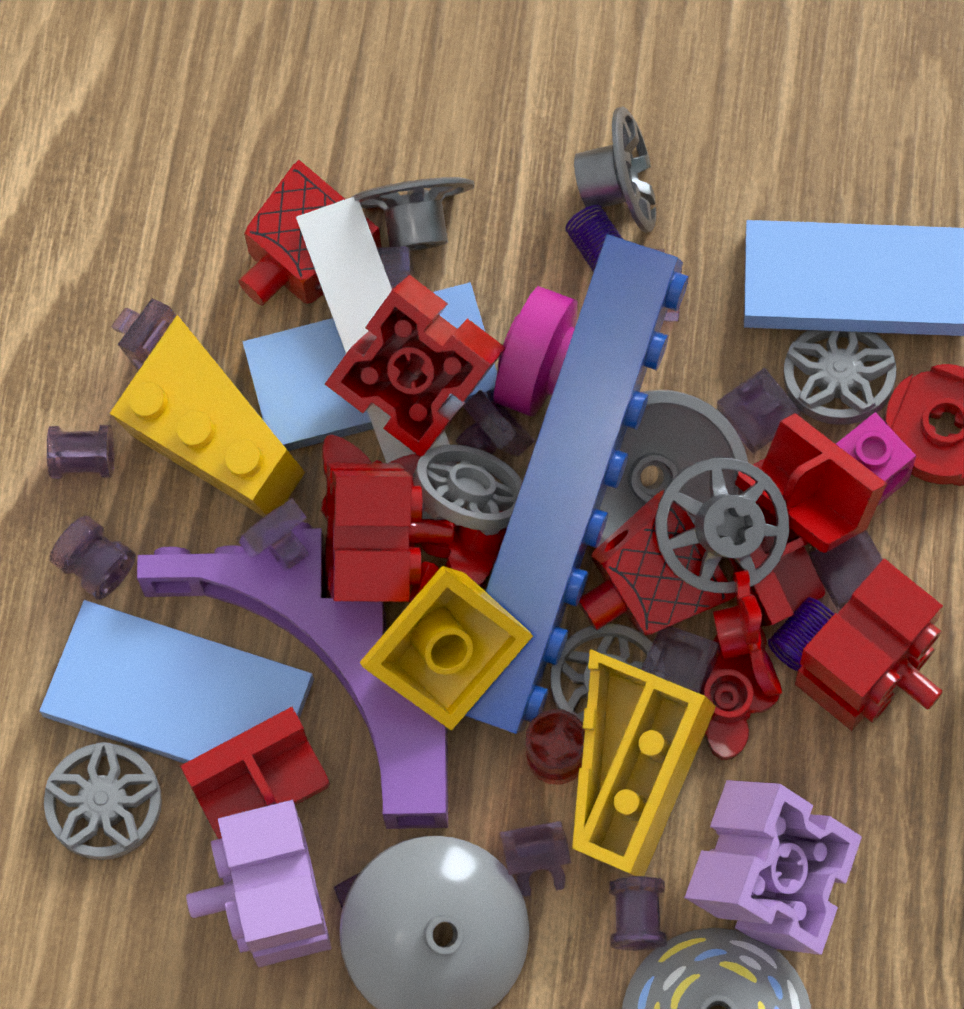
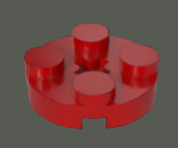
M953 364L931 366L930 371L921 372L914 377L911 374L899 383L890 397L884 422L916 455L911 475L934 484L963 486L964 367ZM944 412L951 413L955 416L954 425L962 430L958 434L950 433L947 437L935 433L936 428L929 424V418L940 419Z

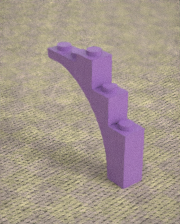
M287 521L277 524L275 529H260V553H251L250 549L243 546L230 545L218 547L211 554H191L189 550L181 547H162L156 549L154 555H138L137 580L145 597L207 596L228 602L266 618L292 634L313 651L339 679L355 702L368 727L380 766L383 818L386 829L448 828V728L368 672L359 663L386 632L384 602L334 601L333 598H326L325 541L321 528H312L310 524L305 522Z

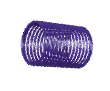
M591 205L580 210L571 217L565 226V231L593 272L606 238L604 236L609 234L623 239L600 205Z
M808 597L794 611V615L789 617L780 629L768 639V646L784 664L798 671L802 667L800 664V656H802L800 650L803 652V648L828 622L827 618L830 619L834 613L820 601ZM819 606H821L822 608H824L829 614H827V613H826L823 609H821Z

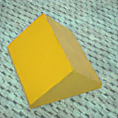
M442 566L359 663L368 672L452 731L530 641L533 635L466 573Z

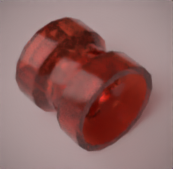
M550 709L540 713L530 722L526 731V760L530 771L539 780L548 784L562 785L573 781L579 776V768H582L585 729H583V722L575 714L564 709Z

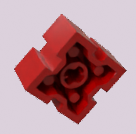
M409 274L392 289L365 328L368 332L351 346L324 385L363 414L375 404L391 416L383 429L421 457L440 438L465 404L464 401L480 384L506 347L468 318L458 329L442 318L440 314L448 303Z
M327 463L325 585L330 590V595L334 601L409 602L410 585H420L421 551L419 547H414V544H451L454 542V523L446 519H422V487L414 485L412 476L407 471H404L400 463Z
M884 558L853 592L851 599L839 613H835L804 647L800 660L802 667L797 672L795 685L851 731L864 717L873 723L894 699L896 694L892 691L896 686L901 688L925 709H930L941 697L943 691L919 671L934 653L935 649L932 645L942 633L934 624L939 619L943 605Z

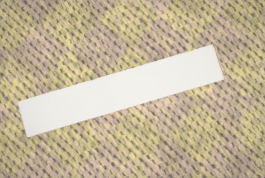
M354 197L296 217L346 353L351 346L368 332L365 328L392 291L359 200L355 201ZM373 404L367 411L386 463L403 456L416 454L383 429L391 416ZM445 431L431 448L450 445ZM447 461V462H441V463H439V464L448 465V466H451V467H454L455 465H457V463H456L455 461ZM423 502L422 519H434L424 510L425 503Z

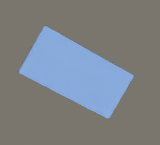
M746 220L744 328L964 336V228Z
M471 282L433 292L448 303L440 314L442 318L457 329L468 318L485 331ZM333 318L242 341L262 418L288 451L322 443L326 436L331 434L345 437L374 429L368 411L364 414L324 385L346 355ZM495 363L480 384L464 401V405L494 397L493 393L497 377Z
M84 600L39 711L45 718L181 763H186L290 707H293L300 719L314 677L310 672Z

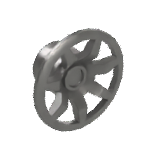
M619 107L615 109L612 117L613 145L575 154L574 170L576 182L585 207L591 205L606 207L627 202L637 226L641 231L647 233L651 232L655 227L656 206L650 211V205H656L655 195L650 184L638 179V173L651 167L643 136L634 117L625 107ZM636 147L639 157L633 158L632 151Z
M462 177L430 178L372 188L357 193L352 197H354L355 201L359 200L362 208L380 207L384 210L390 251L405 252L437 247L448 243L442 201L445 197L467 192L473 189L475 185L474 181ZM408 191L406 195H400L398 193Z
M711 458L699 461L685 468L667 486L658 504L655 517V531L659 550L675 575L699 590L713 593L736 592L734 580L730 582L710 581L721 558H733L742 570H748L750 587L759 583L778 564L786 548L789 535V516L786 502L779 488L758 467L746 461L733 458ZM721 469L740 471L751 477L756 483L741 495H729ZM710 471L711 498L705 503L679 492L683 485L691 478ZM763 491L768 494L774 506L776 526L765 523L763 512L755 503ZM674 501L683 510L696 518L695 527L669 539L667 518L670 506ZM764 536H775L769 555L758 568H755L750 554L760 546ZM698 543L702 545L706 551L702 558L699 576L693 574L681 564L673 549Z

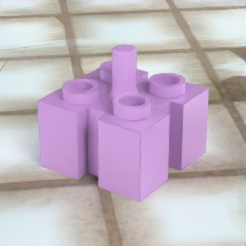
M726 780L710 825L719 836L716 847L710 851L701 850L684 898L717 918L737 920L735 929L775 949L822 955L838 909L837 906L828 901L834 882L846 884L862 836L831 816L811 814L813 805L781 784Z
M290 800L218 818L222 838L211 841V847L219 878L223 879L224 885L187 894L186 900L190 916L197 918L226 910L233 940H237L240 953L246 951L253 953V958L258 968L332 949L304 829L298 817L294 801Z

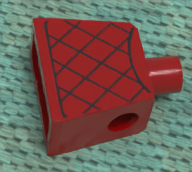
M300 160L292 165L248 224L244 233L248 252L257 263L238 280V283L244 292L261 306L283 286L306 304L313 303L324 295L296 217L345 200V198ZM365 216L380 255L382 253L379 227Z
M665 490L652 497L591 554V558L605 582L583 595L578 605L596 631L625 613L636 629L644 635H649L725 603L736 596L735 592L713 593L699 590L675 575L667 565L659 550L655 531V517L658 504ZM674 501L670 506L667 518L669 539L695 527L687 512ZM698 543L673 549L681 564L690 572L699 576L702 558L706 551L702 545ZM717 565L710 581L728 582L719 565Z

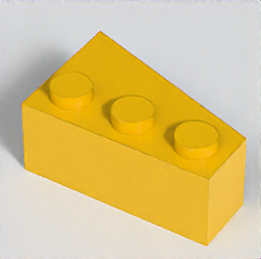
M178 315L174 318L110 412L112 417L132 437L273 522L306 473Z
M590 649L587 708H584L583 729H585L582 768H579L572 849L643 880L716 706L704 695Z

